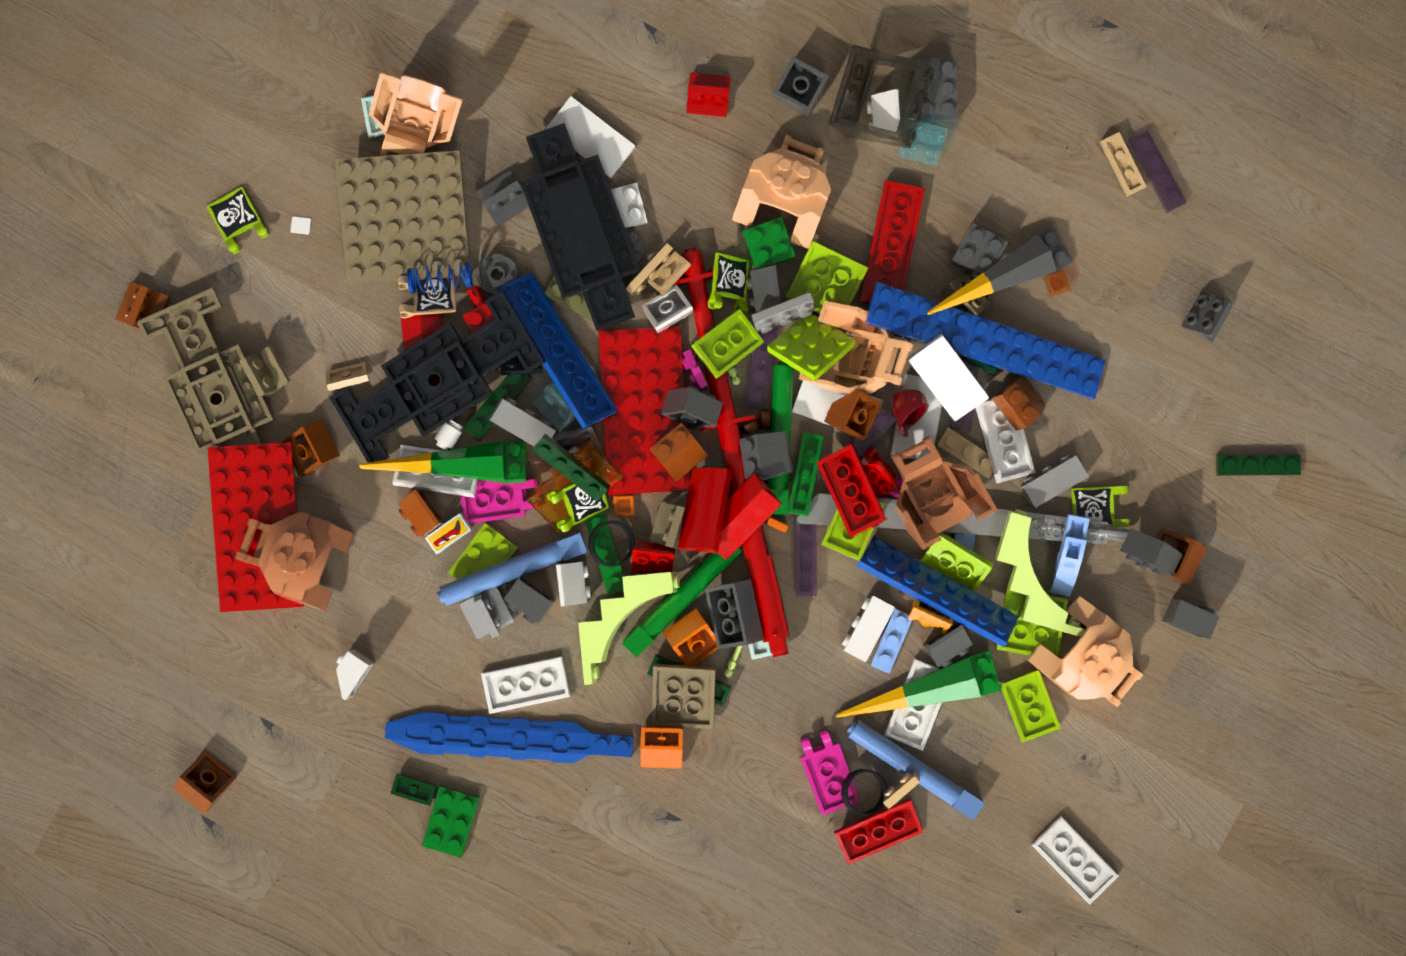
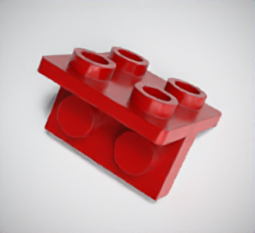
M691 72L688 84L686 113L727 117L731 77Z
M875 447L868 448L861 463L875 494L882 495L899 492L901 487L895 481L896 474Z
M635 541L632 553L631 575L672 572L675 548L657 543Z

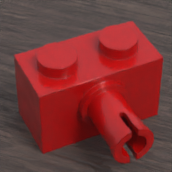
M478 285L472 287L476 296L471 288L466 291L475 306L474 310L463 315L472 333L495 320L485 303L486 300Z

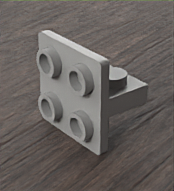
M497 586L460 602V607L477 639L488 634L495 638L500 635L501 628L514 622Z

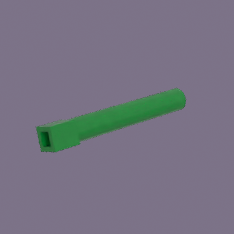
M780 361L778 365L773 367L770 433L786 431L790 447L794 368ZM789 473L768 479L769 489L782 503L773 514L787 515Z
M738 548L728 560H725L718 553H711L680 584L677 592L671 593L622 644L637 658L742 551Z

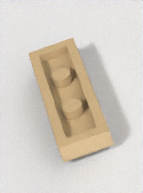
M1120 132L1100 141L1126 197L1145 189L1147 186Z
M668 243L625 288L626 292L631 296L635 293L639 295L646 287L644 283L672 255L673 248Z
M949 427L946 429L936 445L989 479L993 469L988 453Z

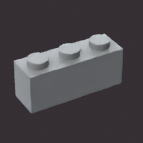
M509 397L506 400L501 398L489 417L490 421L532 446H535L545 433L552 438L556 430L552 429L554 424L544 418L542 421L534 418L536 415L534 412L527 408L522 411L516 407L518 403Z
M1068 454L1059 459L1060 464L1055 467L1049 465L1042 469V474L1035 478L1032 475L1023 480L1024 485L1020 486L1032 508L1040 506L1089 477L1077 455L1070 457Z

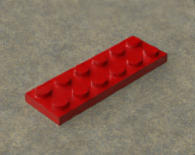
M884 181L867 263L868 270L865 274L860 302H871L875 285L878 282L903 291L905 290L925 188Z

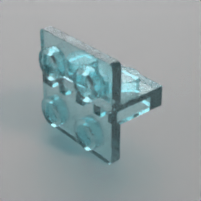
M909 117L904 127L898 157L937 166L948 127Z
M555 383L552 385L548 384L543 389L544 392L533 401V404L561 432L576 417Z

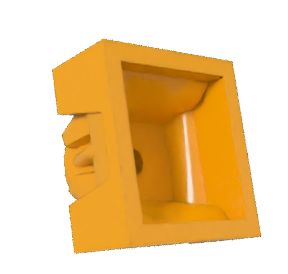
M914 599L908 619L918 620L924 627L943 628L942 633L945 634L951 627L953 619Z

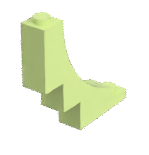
M1015 509V512L1009 511L995 559L1014 565L1007 588L1026 595L1020 618L1031 623L1082 637L1085 629L1080 627L1081 623L1073 620H1068V623H1066L1068 612L1051 600L1034 574L1028 549L1029 527L1032 518L1026 516L1027 512Z
M675 571L622 577L624 597L600 600L602 620L578 623L584 685L598 682L597 679L600 677L599 667H596V663L607 660L611 642L623 621L645 602L664 594L677 592V588L680 587L679 576H676Z

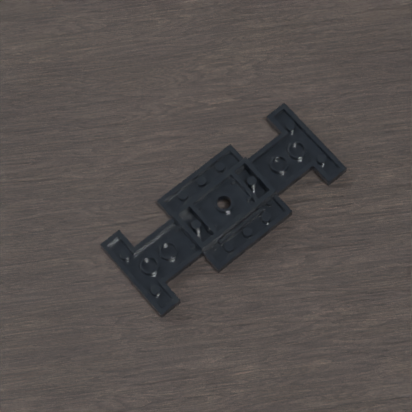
M503 290L485 301L495 320L464 339L460 338L452 323L432 333L381 365L390 383L364 401L358 403L349 387H345L329 397L368 463L390 458L380 440L413 420L422 437H425L494 395L483 376L514 357H518L527 373L546 363ZM433 374H437L440 377V383L437 386H433L430 382Z

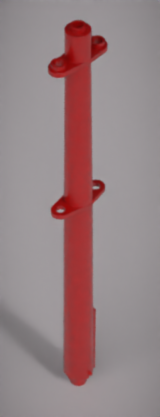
M696 247L685 249L684 253L681 254L691 264L685 271L686 278L682 279L680 277L673 286H688L697 334L700 339L716 327L712 309L708 308L709 295L705 280L713 278L714 268L709 269L710 272L706 273L701 250H696ZM704 364L710 394L716 396V400L723 402L717 426L701 428V432L718 429L725 467L732 472L730 490L731 495H733L747 481L745 480L739 439H742L739 424L755 420L757 415L737 418L727 371L715 379ZM761 525L742 546L749 579L752 581L764 637L763 642H769L772 656L778 657L789 654L786 638L790 637L773 557L772 555L769 556L763 526Z

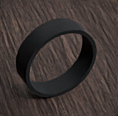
M614 520L597 525L592 530L588 539V548L592 558L597 563L606 567H615L627 562L632 556L633 547H635V538L631 529L624 523ZM605 524H614L621 527L629 537V552L624 560L616 564L603 561L594 550V536L597 530Z
M857 769L845 778L841 788V797L844 805L851 812L870 816L879 812L884 807V793L888 787L885 779L876 771ZM863 772L873 774L881 787V796L877 805L867 812H859L854 809L848 797L851 781Z

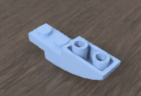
M1068 514L1060 552H1058L1050 593L1065 596L1071 595L1087 540L1085 538L1090 520L1088 517Z

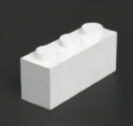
M873 595L870 598L866 597L861 606L864 609L861 616L857 615L851 625L854 627L850 635L846 634L842 642L844 646L842 650L864 662L870 656L895 609L892 605Z

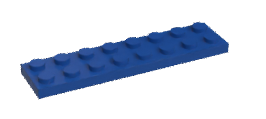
M532 272L499 286L497 289L498 293L502 290L506 293L546 361L543 364L581 427L584 429L615 414L618 410Z
M875 536L871 539L857 564V567L1002 647H1005L1019 618L1015 613Z

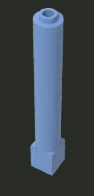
M576 531L558 538L552 543L439 586L440 591L437 594L441 604L445 602L446 606L562 560L566 561L584 554L587 550L580 532Z
M852 721L847 729L849 733L848 738L904 775L916 771L920 775L919 784L973 821L985 804L982 800L862 721Z

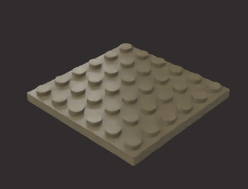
M460 150L335 159L347 284L398 280L399 276H407L408 268H412L415 279V267L417 268L419 279L426 278V266H428L430 278L437 277V265L440 267L441 276L448 277V264L451 265L453 276H459L460 262L462 263L465 275V262H470Z

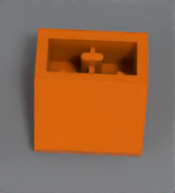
M642 725L641 767L682 768L683 727Z

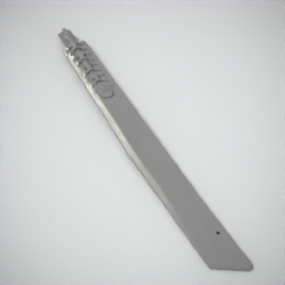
M816 494L811 501L808 517L799 515L797 518L798 523L830 525L837 510L831 494ZM878 498V501L884 503L882 510L887 520L876 527L906 530L902 520L895 511L897 499ZM997 509L998 511L981 520H978L971 512L969 518L943 532L1001 537L1008 512L1015 511ZM1027 512L1026 516L1032 518L1028 539L1062 541L1067 517ZM1089 520L1085 538L1087 540L1086 543L1104 545L1107 544V539L1125 541L1129 529L1108 527V522Z

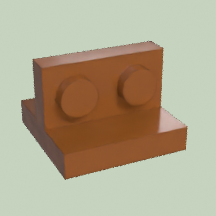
M131 281L115 319L139 328L137 321L166 309L171 297Z

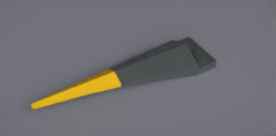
M1051 227L1034 236L929 310L927 314L930 315L1052 274L1070 265L1072 261L1054 227Z

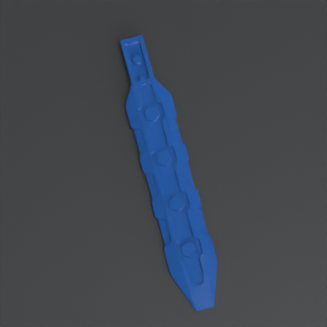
M421 712L386 722L385 739L420 754H463L470 757H509L512 760L539 759L558 763H575L589 755L632 757L634 736L592 733L577 722L570 721L543 722L529 721V719L513 718L512 720L488 718L487 716L473 715L472 717L446 715V713Z

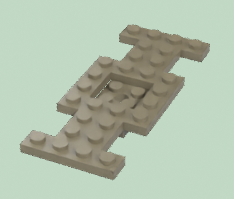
M210 288L137 321L146 341L165 333L181 367L180 371L164 377L163 380L197 454L206 451L207 447L263 444L256 428L274 420L264 396L258 397L239 362L245 357L240 344L220 352L204 315L223 307L214 288ZM215 393H219L222 396V402L218 405L212 402V396ZM294 464V474L295 478H297L300 475Z

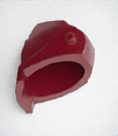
M905 389L893 397L894 415L902 436H909L908 430L928 411V400L925 394L919 390Z

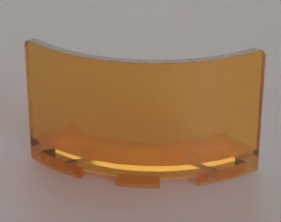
M590 441L573 453V456L593 472L597 471L599 477L612 486L623 478V474ZM555 469L553 471L555 476L552 475L545 483L542 482L526 501L561 534L563 532L557 528L556 522L569 517L564 499L553 504L548 500L547 493L560 489L572 482Z

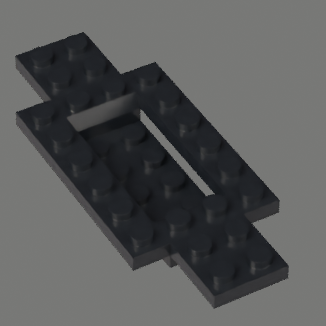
M565 123L527 136L526 140L539 176L521 182V186L562 299L564 300L583 293L596 331L635 318L622 278L641 271L599 156L595 155L578 161Z

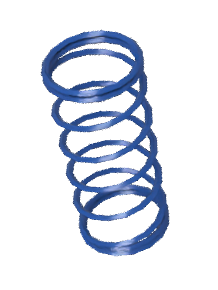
M465 262V276L462 263H459L458 287L453 278L451 265L448 264L447 289L443 283L439 265H437L436 290L432 285L428 266H426L425 291L422 289L417 268L415 267V279L412 268H408L407 283L410 294L416 292L417 280L421 291L425 293L428 288V278L433 291L436 292L439 287V276L445 290L449 289L450 275L455 288L459 289L461 273L467 288H472L473 280L470 262Z

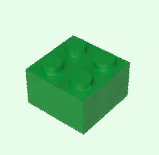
M782 217L743 230L742 235L754 270L773 265L777 266L795 259Z

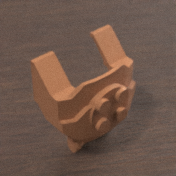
M929 436L898 454L896 452L891 455L903 479L895 511L902 520L909 535L915 539L922 550L941 541L939 533L969 518L971 512L978 520H981L998 511L978 474L971 467L942 461ZM926 448L928 449L929 453L907 465L904 464L903 460Z
M303 512L288 516L272 525L249 519L247 523L249 527L240 551L236 553L235 558L259 566L274 594L326 612L332 591L322 588L318 584L331 548L333 547L347 553L353 533L333 525L329 521ZM256 529L263 530L254 556H248L247 553Z

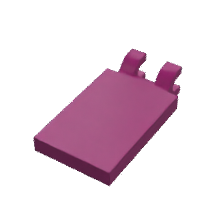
M537 479L527 480V482L508 484L480 480L477 483L475 498L461 496L463 516L469 524L527 516L526 510L541 508L540 500H527L526 489L538 488Z
M827 730L819 732L823 745L815 748L811 747L808 737L800 740L805 755L800 756L821 815L846 807L841 797V788L845 778L850 774L839 743L832 744ZM853 780L848 789V797L851 804L860 801Z

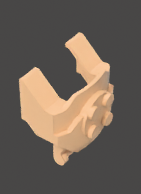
M381 72L369 113L379 124L385 135L379 156L391 155L387 153L388 151L400 155L424 153L425 149L435 144L450 141L462 98L447 94L443 87L408 75L396 77Z
M786 134L781 148L753 160L732 220L751 227L760 203L779 208L799 217L790 242L809 249L831 192L827 177L820 166L824 148L810 146L794 140L792 136ZM788 146L811 154L815 158L813 160L799 153L787 150Z
M824 301L818 320L847 331L845 334L856 340L855 347L836 362L833 369H828L816 381L800 373L799 379L837 394L847 395L857 389L866 395H870L876 392L877 389L885 386L887 382L896 385L901 384V374L913 344L896 340L892 332L864 323L868 311L855 306ZM898 348H900L901 350L897 359V363L893 375H891V371L893 369L895 359L897 356Z
M1078 595L1066 612L1087 627L1082 637L1062 660L1041 644L1036 647L1027 660L1053 683L1076 699L1105 697L1118 708L1121 704L1120 700L1136 680H1140L1143 676L1142 673L1133 667V649L1130 634L1108 615L1102 613ZM1129 672L1131 675L1127 678V680L1123 683V685L1113 696L1111 692L1120 684V682Z

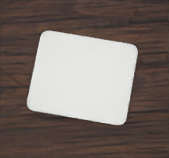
M293 216L290 232L308 235L311 219Z

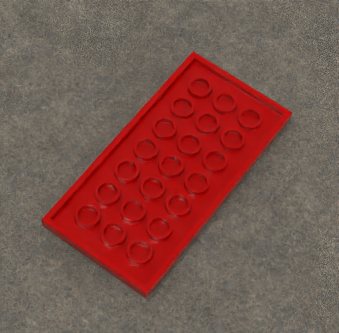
M668 327L657 333L655 328L598 331L601 384L618 410L615 414L603 419L607 483L611 485L608 489V495L686 491L689 489L690 484L689 472L676 482L649 450L680 424L662 415L661 412L667 391L684 388L683 363L681 361V327Z
M292 442L207 447L220 612L304 607L303 604L274 594L259 566L235 558L236 553L240 551L249 527L247 525L249 519L272 525L297 513ZM256 529L247 553L248 556H254L263 530Z

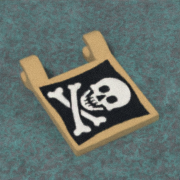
M407 276L398 277L399 289H408ZM451 276L448 290L443 288L439 277V287L436 292L433 291L429 278L428 288L425 293L421 291L417 280V289L413 294L414 306L407 304L399 306L401 318H409L414 315L456 312L455 287ZM437 277L431 278L435 290L437 287ZM442 277L445 288L447 289L448 277ZM421 278L419 280L422 289L425 291L426 278Z

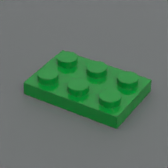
M440 785L422 846L462 858L480 797Z

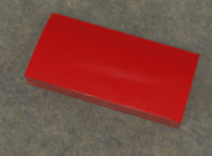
M692 469L678 549L718 553L732 479V472L728 469Z

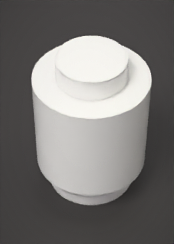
M452 420L440 428L434 438L437 440L436 445L444 450H447L448 447L453 449L462 434L461 430L463 427Z

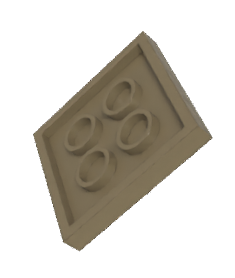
M654 664L652 725L714 729L716 667Z

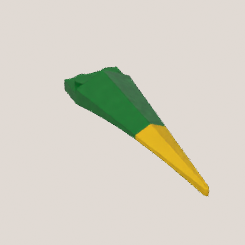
M501 441L363 463L359 466L362 469L438 474L506 484L527 482V444L525 441L508 443Z
M990 650L969 655L944 668L837 713L835 717L976 698L1001 691Z

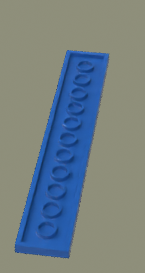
M879 282L876 283L864 323L926 344L942 334L958 355L1089 399H1095L1106 362L1105 359L953 307L929 315L927 312L937 306L938 302Z

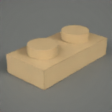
M675 251L647 282L664 296L691 264Z
M366 362L325 372L326 385L329 391L369 381Z
M913 771L911 774L906 773L899 780L901 783L896 787L891 786L886 790L883 803L888 809L920 783V775L916 771Z

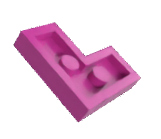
M691 350L683 352L684 358L681 361L685 370L690 369L692 373L689 376L692 385L699 388L700 391L707 389V382Z

